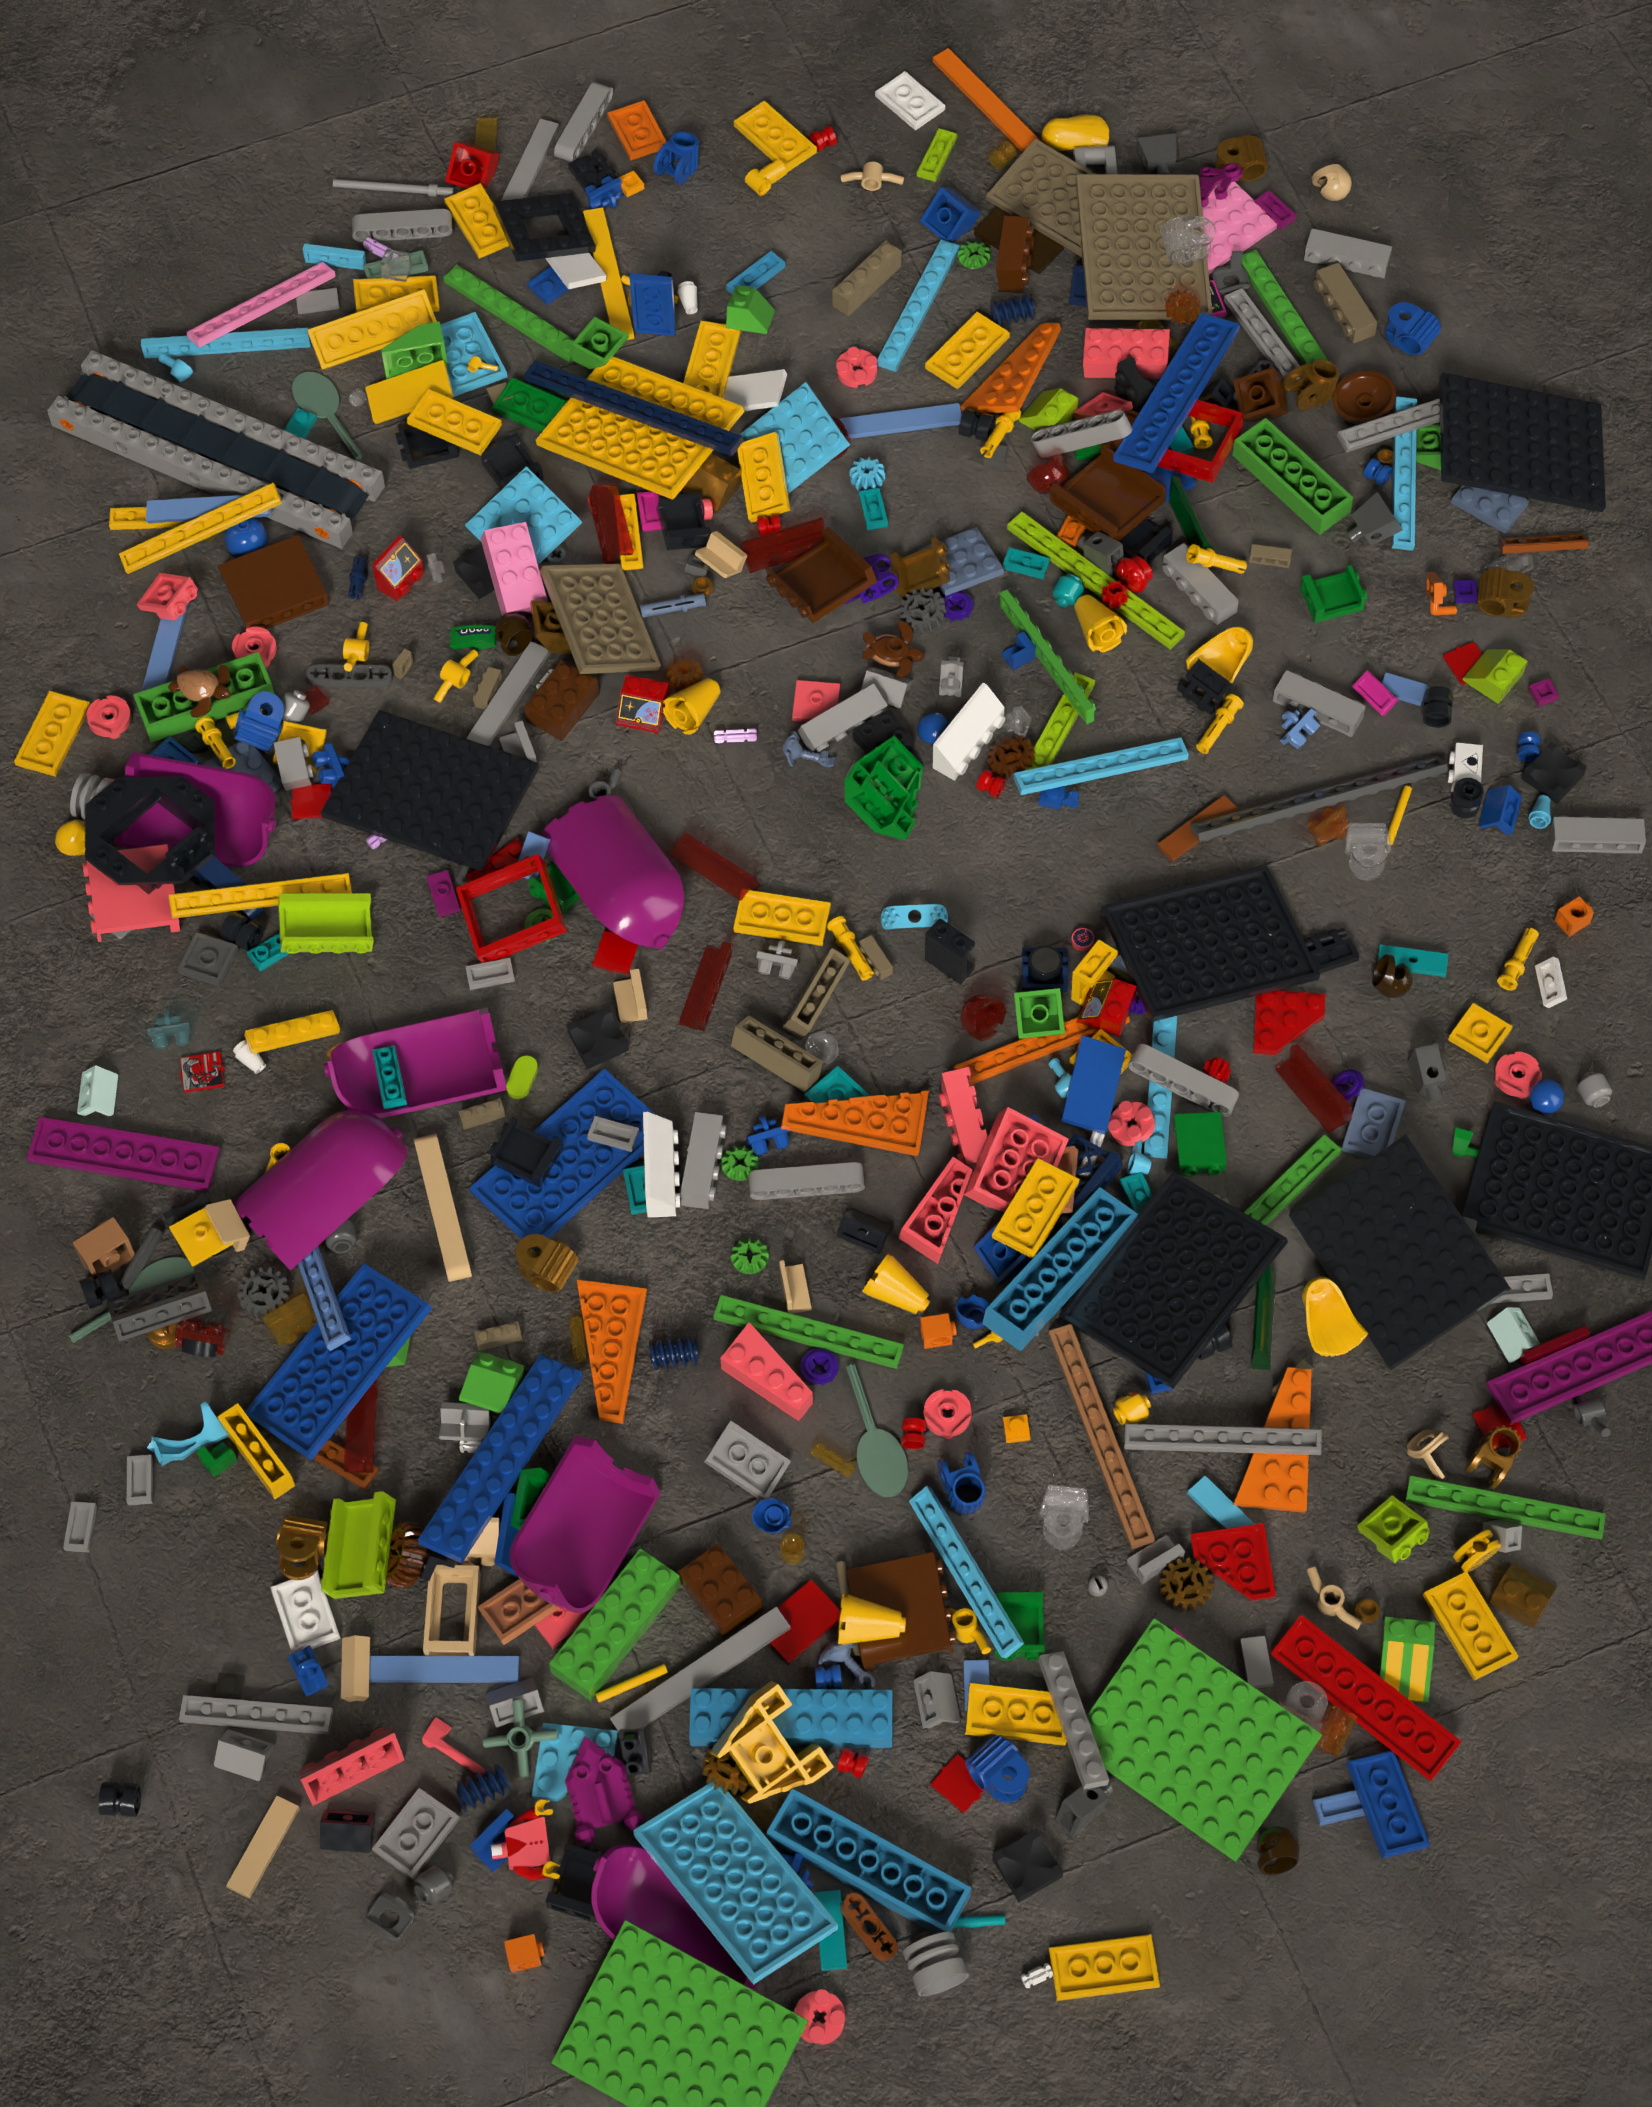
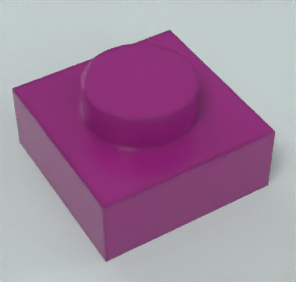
M1550 679L1529 685L1528 691L1538 707L1557 701L1559 698V694Z

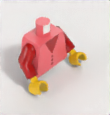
M538 1800L534 1807L524 1811L509 1823L508 1828L505 1829L506 1842L491 1844L492 1859L508 1857L509 1870H513L516 1875L530 1881L546 1879L548 1877L559 1879L560 1877L559 1874L552 1873L555 1867H560V1864L550 1861L545 1817H541L542 1815H551L553 1813V1809L544 1810V1805L549 1803L550 1800Z

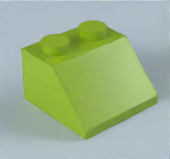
M1061 388L1042 391L1019 418V422L1034 431L1068 423L1074 418L1073 412L1078 408V398Z
M1487 649L1464 676L1463 681L1499 704L1522 677L1528 661L1510 649Z

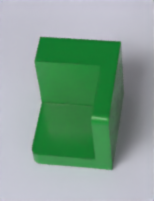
M223 1442L210 1451L204 1446L196 1451L200 1462L214 1478L237 1461L234 1451L229 1449Z

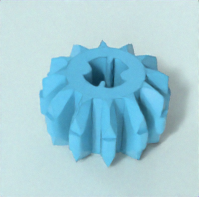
M870 456L867 460L860 457L859 462L854 461L852 468L849 470L851 484L855 485L857 491L860 489L881 488L882 482L885 480L883 464H879L878 459L872 461Z

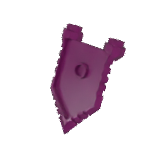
M584 1737L578 1750L579 1755L575 1757L576 1762H573L571 1766L573 1768L569 1770L565 1779L567 1791L571 1797L569 1799L573 1804L572 1810L575 1812L574 1817L577 1819L576 1841L582 1845L595 1842L593 1829L624 1821L629 1832H633L645 1823L643 1815L634 1807V1798L631 1796L632 1790L629 1789L630 1783L627 1781L625 1764L615 1757L612 1758L610 1753L607 1752L606 1754L604 1749H599V1746L587 1737Z

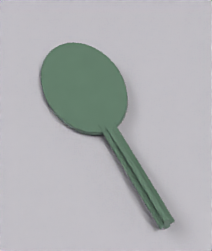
M303 372L299 374L292 384L293 397L297 405L302 410L315 414L317 418H327L354 458L361 460V457H363L362 453L334 415L339 408V395L333 383L325 376L316 372Z
M181 1257L159 1260L140 1272L131 1289H129V1295L195 1273L194 1266L192 1267L187 1259ZM109 1310L69 1334L70 1340L74 1343L112 1320Z
M850 1364L846 1367L867 1430L861 1437L857 1447L858 1468L864 1482L873 1492L883 1497H894L904 1489L907 1482L908 1464L906 1455L894 1436L885 1430L876 1429L855 1364Z

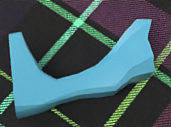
M206 1402L200 1404L204 1427L200 1434L183 1441L166 1440L151 1436L152 1440L147 1449L156 1454L161 1466L171 1461L184 1460L197 1449L217 1443L228 1437L227 1432Z

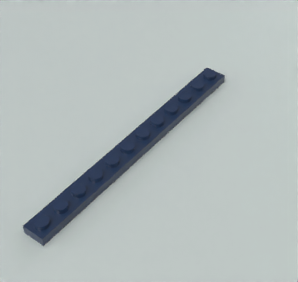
M536 360L524 373V378L528 382L729 456H733L743 443L741 435Z

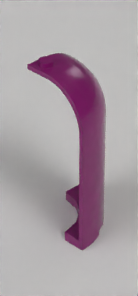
M136 752L131 754L125 765V777L182 776L214 800L215 857L225 866H248L257 862L263 856L271 833L276 829V819H274L275 795L265 781L242 772ZM156 803L118 835L114 842L115 845L128 848L167 844L168 851H170L193 830L159 803Z
M620 796L596 797V801L586 804L582 801L568 808L569 813L559 820L555 818L540 834L551 839L547 853L589 910L604 926L632 943L663 949L680 921L684 904L682 881L674 866Z
M488 1007L372 1032L345 1040L327 1052V1063H323L326 1077L331 1076L334 1090L345 1106L350 1110L370 1112L379 1118L507 1090L497 1048L493 1049L491 1044L495 1043L496 1040ZM395 1045L407 1105L384 1110L372 1050Z
M363 1110L337 1112L314 1128L233 1202L237 1213L260 1238L265 1235L268 1239L265 1241L267 1246L291 1271L396 1174L408 1154V1146L402 1141V1138L405 1136L396 1126L391 1129L382 1119L370 1112Z
M578 1436L574 1437L515 1536L510 1550V1562L519 1579L537 1596L561 1609L574 1613H583L590 1610L604 1594L661 1492L653 1478L636 1473L626 1467L624 1470L617 1468L612 1464L614 1459L601 1448L595 1439Z
M619 1845L610 1848L602 1857L598 1856L593 1871H596L591 1893L592 1907L599 1925L610 1938L615 1941L624 1921L627 1920L756 1991L761 1980L753 1985L642 1846Z

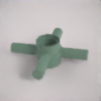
M522 1700L512 1701L515 1726L511 1728L507 1735L483 1738V1746L488 1748L509 1745L512 1750L517 1752L519 1777H528L527 1751L533 1746L534 1742L559 1739L558 1729L533 1732L524 1723ZM520 1731L526 1737V1741L522 1746L516 1741V1736Z

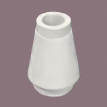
M691 281L679 284L677 294L686 313H696L698 311L697 287Z
M246 1040L241 1041L234 1048L235 1058L254 1071L255 1074H258L266 1067L259 1053L251 1054Z

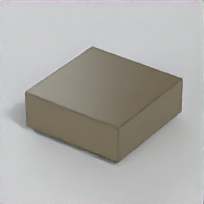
M506 382L486 388L492 405H494L507 385ZM510 396V397H508V398H505V399H503L502 401L507 400V399H510V398H512L513 396Z
M405 648L392 664L395 677L402 679L413 665L411 651Z

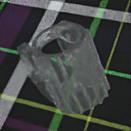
M1202 216L1176 217L1164 223L1160 230L1167 258L1176 264H1186L1205 259L1210 253L1211 242L1216 235L1214 224ZM1196 227H1200L1205 231V233L1195 231L1193 229Z
M1349 823L1344 854H1348L1350 872L1356 878L1364 881L1378 878L1384 871L1387 854H1390L1391 851L1390 835L1385 823Z
M1048 1484L1039 1518H1044L1043 1536L1051 1547L1058 1550H1067L1073 1548L1080 1541L1083 1523L1088 1524L1089 1519L1087 1489Z
M1308 1681L1297 1683L1290 1689L1285 1701L1280 1700L1279 1702L1280 1706L1321 1733L1326 1724L1322 1720L1327 1709L1328 1699L1325 1691L1319 1685Z

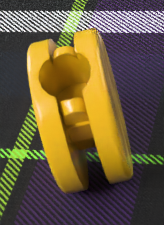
M1489 1529L1472 1537L1454 1553L1453 1558L1456 1562L1469 1557L1461 1566L1465 1573L1482 1565L1501 1548L1498 1540L1490 1543L1489 1540L1493 1534Z

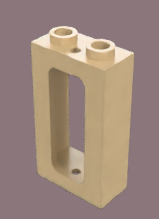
M469 1562L455 1565L454 1568L441 1564L436 1565L431 1579L428 1581L423 1643L425 1656L476 1655L479 1612L477 1607L479 1606L481 1583L479 1566ZM446 1583L467 1584L463 1641H439L443 1586Z

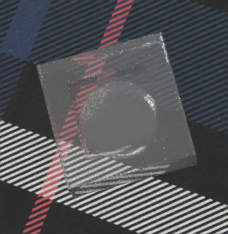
M435 553L428 554V566L434 584L441 583V573H445L442 561H437Z

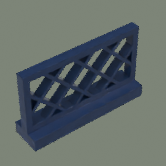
M1074 1134L1066 1147L1075 1146L1076 1143L1085 1147L1086 1152L1079 1153L1077 1160L1087 1157L1089 1166L1076 1169V1175L1090 1172L1091 1177L1088 1181L1078 1184L1075 1189L1077 1190V1196L1074 1198L1073 1212L1063 1213L1056 1221L1054 1226L1059 1229L1068 1222L1099 1187L1105 1190L1123 1167L1119 1154L1114 1151L1109 1153L1077 1134ZM1101 1155L1105 1158L1101 1164L1091 1166L1090 1157Z

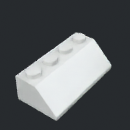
M981 684L933 744V769L954 781L959 775H963L966 772L969 762L978 757L981 747L984 743L988 744L990 742L993 732L996 728H1001L1005 721L1004 706L987 684Z
M643 1112L648 1218L676 1216V1208L680 1207V1193H675V1186H680L679 1172H675L674 1165H679L678 1151H674V1144H678V1130H673L672 1121L650 1112Z

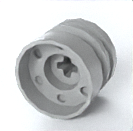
M81 773L74 784L71 794L70 812L72 817L85 820V804L115 779L105 777L101 780L98 775L92 776L89 773Z
M942 1932L924 1937L903 1951L905 1960L909 1961L907 1963L908 1969L911 1971L920 1970L912 1977L918 1996H930L941 1993L961 1984L969 1977L964 1960L962 1958H952L959 1952L958 1945L954 1944L955 1937L952 1932Z

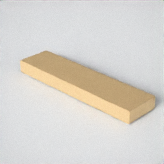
M279 1796L275 1797L226 1885L228 1889L250 1899L300 1809L298 1805Z

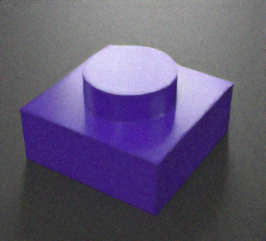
M1475 580L1453 581L1455 603L1477 602L1478 594Z

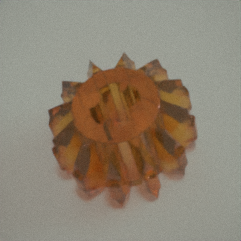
M1177 290L1175 295L1171 294L1166 302L1165 310H1167V317L1172 318V323L1177 321L1181 326L1184 322L1189 326L1191 321L1195 322L1198 314H1200V299L1195 298L1194 293L1187 294V290L1183 293Z
M683 656L681 661L674 659L673 664H669L666 679L669 682L670 688H675L679 692L702 681L703 671L699 662L694 663L692 657L686 660Z

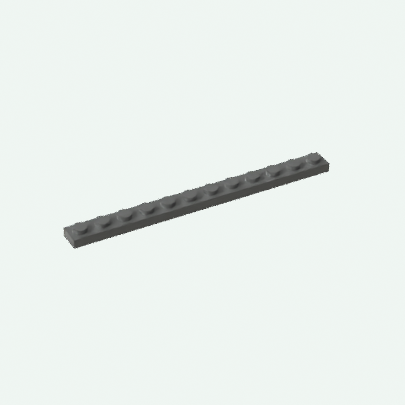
M1434 756L1191 824V833L1198 841H1209L1213 837L1231 835L1238 830L1252 829L1254 826L1263 823L1270 824L1281 818H1291L1299 813L1313 812L1320 807L1334 806L1338 802L1345 800L1351 801L1363 795L1376 794L1381 790L1395 789L1402 784L1416 783L1420 779L1427 777H1437L1442 773L1448 772L1447 763L1439 756Z

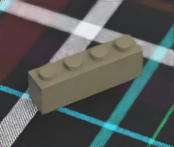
M885 240L832 290L833 307L849 317L901 268L902 251Z
M1339 262L1317 270L1314 287L1323 296L1325 305L1332 310L1334 319L1341 324L1345 336L1349 337L1353 344L1375 336L1377 321Z
M833 948L823 956L782 1026L783 1029L800 1040L810 1032L851 960Z
M749 1015L735 1026L731 1047L803 1092H806L818 1082L823 1064L822 1060Z

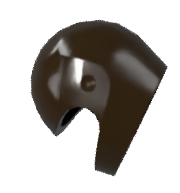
M507 613L500 617L496 623V638L501 642L502 651L507 655L515 656L520 654L532 641L533 634L530 623L523 615ZM510 641H517L518 644L515 648L508 649Z
M1389 954L1381 957L1372 977V985L1387 998H1398L1405 995L1410 990L1413 982L1411 970L1404 963L1395 966V958Z
M1273 1826L1261 1834L1257 1842V1850L1263 1855L1259 1858L1257 1866L1262 1874H1281L1293 1869L1298 1864L1299 1841L1291 1830L1281 1826ZM1277 1859L1275 1865L1266 1866L1270 1861Z

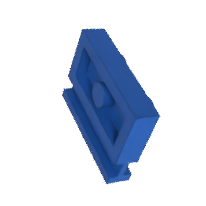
M551 266L527 282L528 289L533 290L534 294L546 305L570 290Z

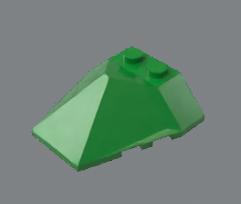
M893 736L852 764L844 778L845 803L873 832L905 840L915 825L916 818L913 815L914 808L918 806L916 795L921 786L923 765Z

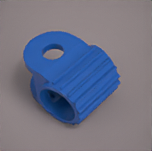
M690 132L674 133L670 140L658 151L653 166L654 173L657 175L670 174L674 176L675 183L679 185L684 184L697 170L698 137H695ZM680 159V161L678 162V164L675 166V168H676V170H675V169L673 168L672 164H673L676 160Z
M1401 302L1393 305L1389 310V324L1386 327L1385 336L1392 345L1400 348L1406 354L1417 356L1424 353L1441 332L1440 329L1442 327L1438 319L1430 311L1422 310L1412 303ZM1402 313H1407L1411 316V318L1404 319L1400 318L1399 315Z
M271 692L256 694L238 714L234 739L268 752L283 727L280 724L284 714V706L281 699ZM260 709L265 710L266 713H267V716H266V715H263V714L260 712Z
M971 1450L964 1452L965 1459L963 1461L965 1468L950 1472L947 1461L943 1459L937 1460L939 1475L944 1490L949 1496L950 1508H953L955 1513H961V1516L963 1514H967V1516L971 1513L975 1514L977 1509L980 1510L986 1496L984 1480L980 1478V1470ZM960 1487H971L977 1492L979 1499L972 1503H966L957 1497L955 1491Z
M994 1734L965 1760L966 1768L974 1782L981 1790H986L995 1800L1002 1803H1012L1024 1795L1030 1775L1029 1767L1022 1758L1020 1751L1007 1739ZM1003 1776H1009L1012 1780H1007Z

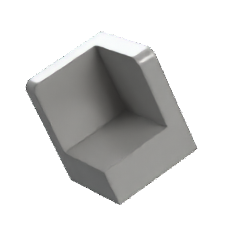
M1503 1520L1483 1522V1531L1489 1529L1493 1534L1489 1540L1490 1543L1498 1540L1501 1544V1548L1498 1551L1506 1553L1521 1550L1522 1525Z

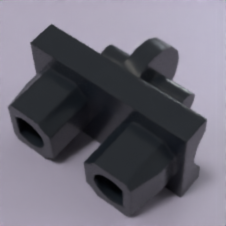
M645 1727L620 1729L619 1737L626 1774L650 1773L652 1768Z

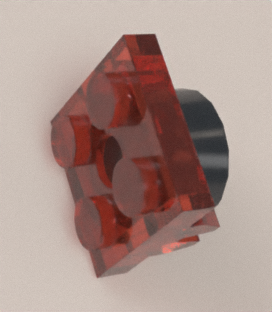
M189 1318L186 1321L183 1320L176 1327L175 1347H180L182 1352L195 1356L216 1357L217 1354L223 1355L230 1329L224 1328L225 1324L210 1322V1325L201 1324L199 1319Z

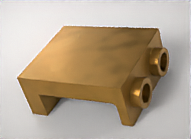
M936 537L931 538L932 546L906 557H901L897 552L889 555L891 572L895 573L898 578V585L894 591L904 600H906V594L913 595L914 589L918 593L924 587L926 592L930 588L933 589L950 582V566L946 559L948 550L943 542L941 543Z

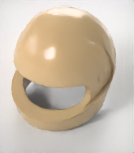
M1339 164L1321 168L1312 176L1313 185L1323 187L1320 194L1327 200H1342L1351 190V177Z

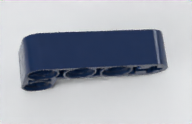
M216 857L189 878L196 885H200L203 882L210 890L246 885ZM267 907L238 910L237 912L247 917L249 922L250 920L254 921Z

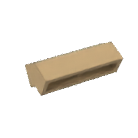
M354 1635L342 1638L341 1698L348 1702H364L369 1697L370 1637Z

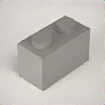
M300 737L275 742L274 748L285 791L311 785L310 777H314L311 764L306 762V757L309 756L307 744H302Z

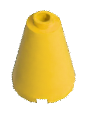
M1084 595L1077 599L1074 609L1088 647L1094 652L1095 650L1107 652L1119 645L1122 641L1121 636L1123 633L1126 635L1127 625L1124 620L1091 595Z
M706 678L670 695L663 702L665 703L663 713L667 721L675 729L679 727L684 730L683 734H693L699 729L721 693L720 686L715 680Z
M889 1253L885 1256L862 1291L867 1296L913 1314H917L918 1311L923 1313L931 1302L927 1299L929 1294Z
M842 1594L838 1644L844 1645L897 1638L900 1632H905L906 1617H901L900 1611L849 1594Z

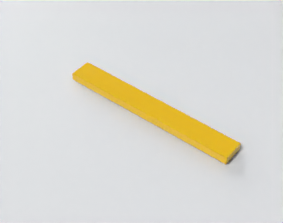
M602 207L583 211L584 220L596 245L595 252H592L593 257L606 274V281L600 282L609 323L613 327L629 334L627 340L634 339V332L604 209Z
M274 483L268 484L119 553L125 572L130 574L282 504L276 485Z
M349 873L170 894L168 899L173 919L278 906L279 893H352Z

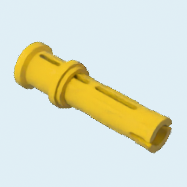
M1191 417L1192 424L1190 430L1195 438L1193 442L1194 447L1197 449L1210 447L1213 441L1208 433L1209 424L1204 420Z
M1020 410L1019 412H1003L1002 416L996 419V427L980 449L981 454L987 450L984 457L991 458L1005 434L1012 431L1014 422L1021 417Z
M1192 544L1186 553L1188 563H1199L1205 568L1214 566L1243 574L1245 571L1239 568L1246 570L1247 563L1244 560L1220 555L1211 548L1202 549L1196 544Z
M1228 694L1225 697L1226 701L1223 706L1216 710V718L1199 743L1196 744L1198 751L1208 754L1226 725L1234 721V715L1244 706L1243 701L1238 696Z
M204 716L197 720L195 728L198 733L202 734L203 742L211 746L225 769L232 768L236 760L221 739V731L215 727L214 720L209 716Z
M843 916L832 919L827 924V929L834 934L837 939L836 944L846 952L862 981L871 978L874 972L855 942V934L845 924L846 919Z
M1525 929L1512 958L1506 961L1504 965L1505 970L1497 979V983L1503 989L1512 991L1517 988V980L1525 971L1524 963L1539 936L1535 929Z

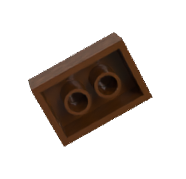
M1004 215L996 266L998 287L1001 292L1024 293L1025 285L1029 284V272L1027 270L1032 264L1030 249H1034L1035 243L1033 226L1030 225L1029 217Z
M561 660L525 705L526 722L563 741L598 697V680L588 674H580L577 668Z
M718 1543L678 1571L682 1586L722 1638L763 1610L760 1596Z

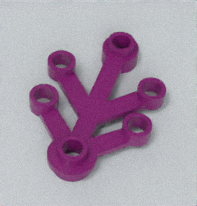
M1228 164L1223 169L1204 167L1200 170L1199 184L1200 191L1202 190L1200 193L1202 207L1209 204L1208 196L1218 183H1221V185L1214 190L1216 199L1222 200L1228 196L1227 189L1230 184L1239 180L1243 175V171L1238 164Z

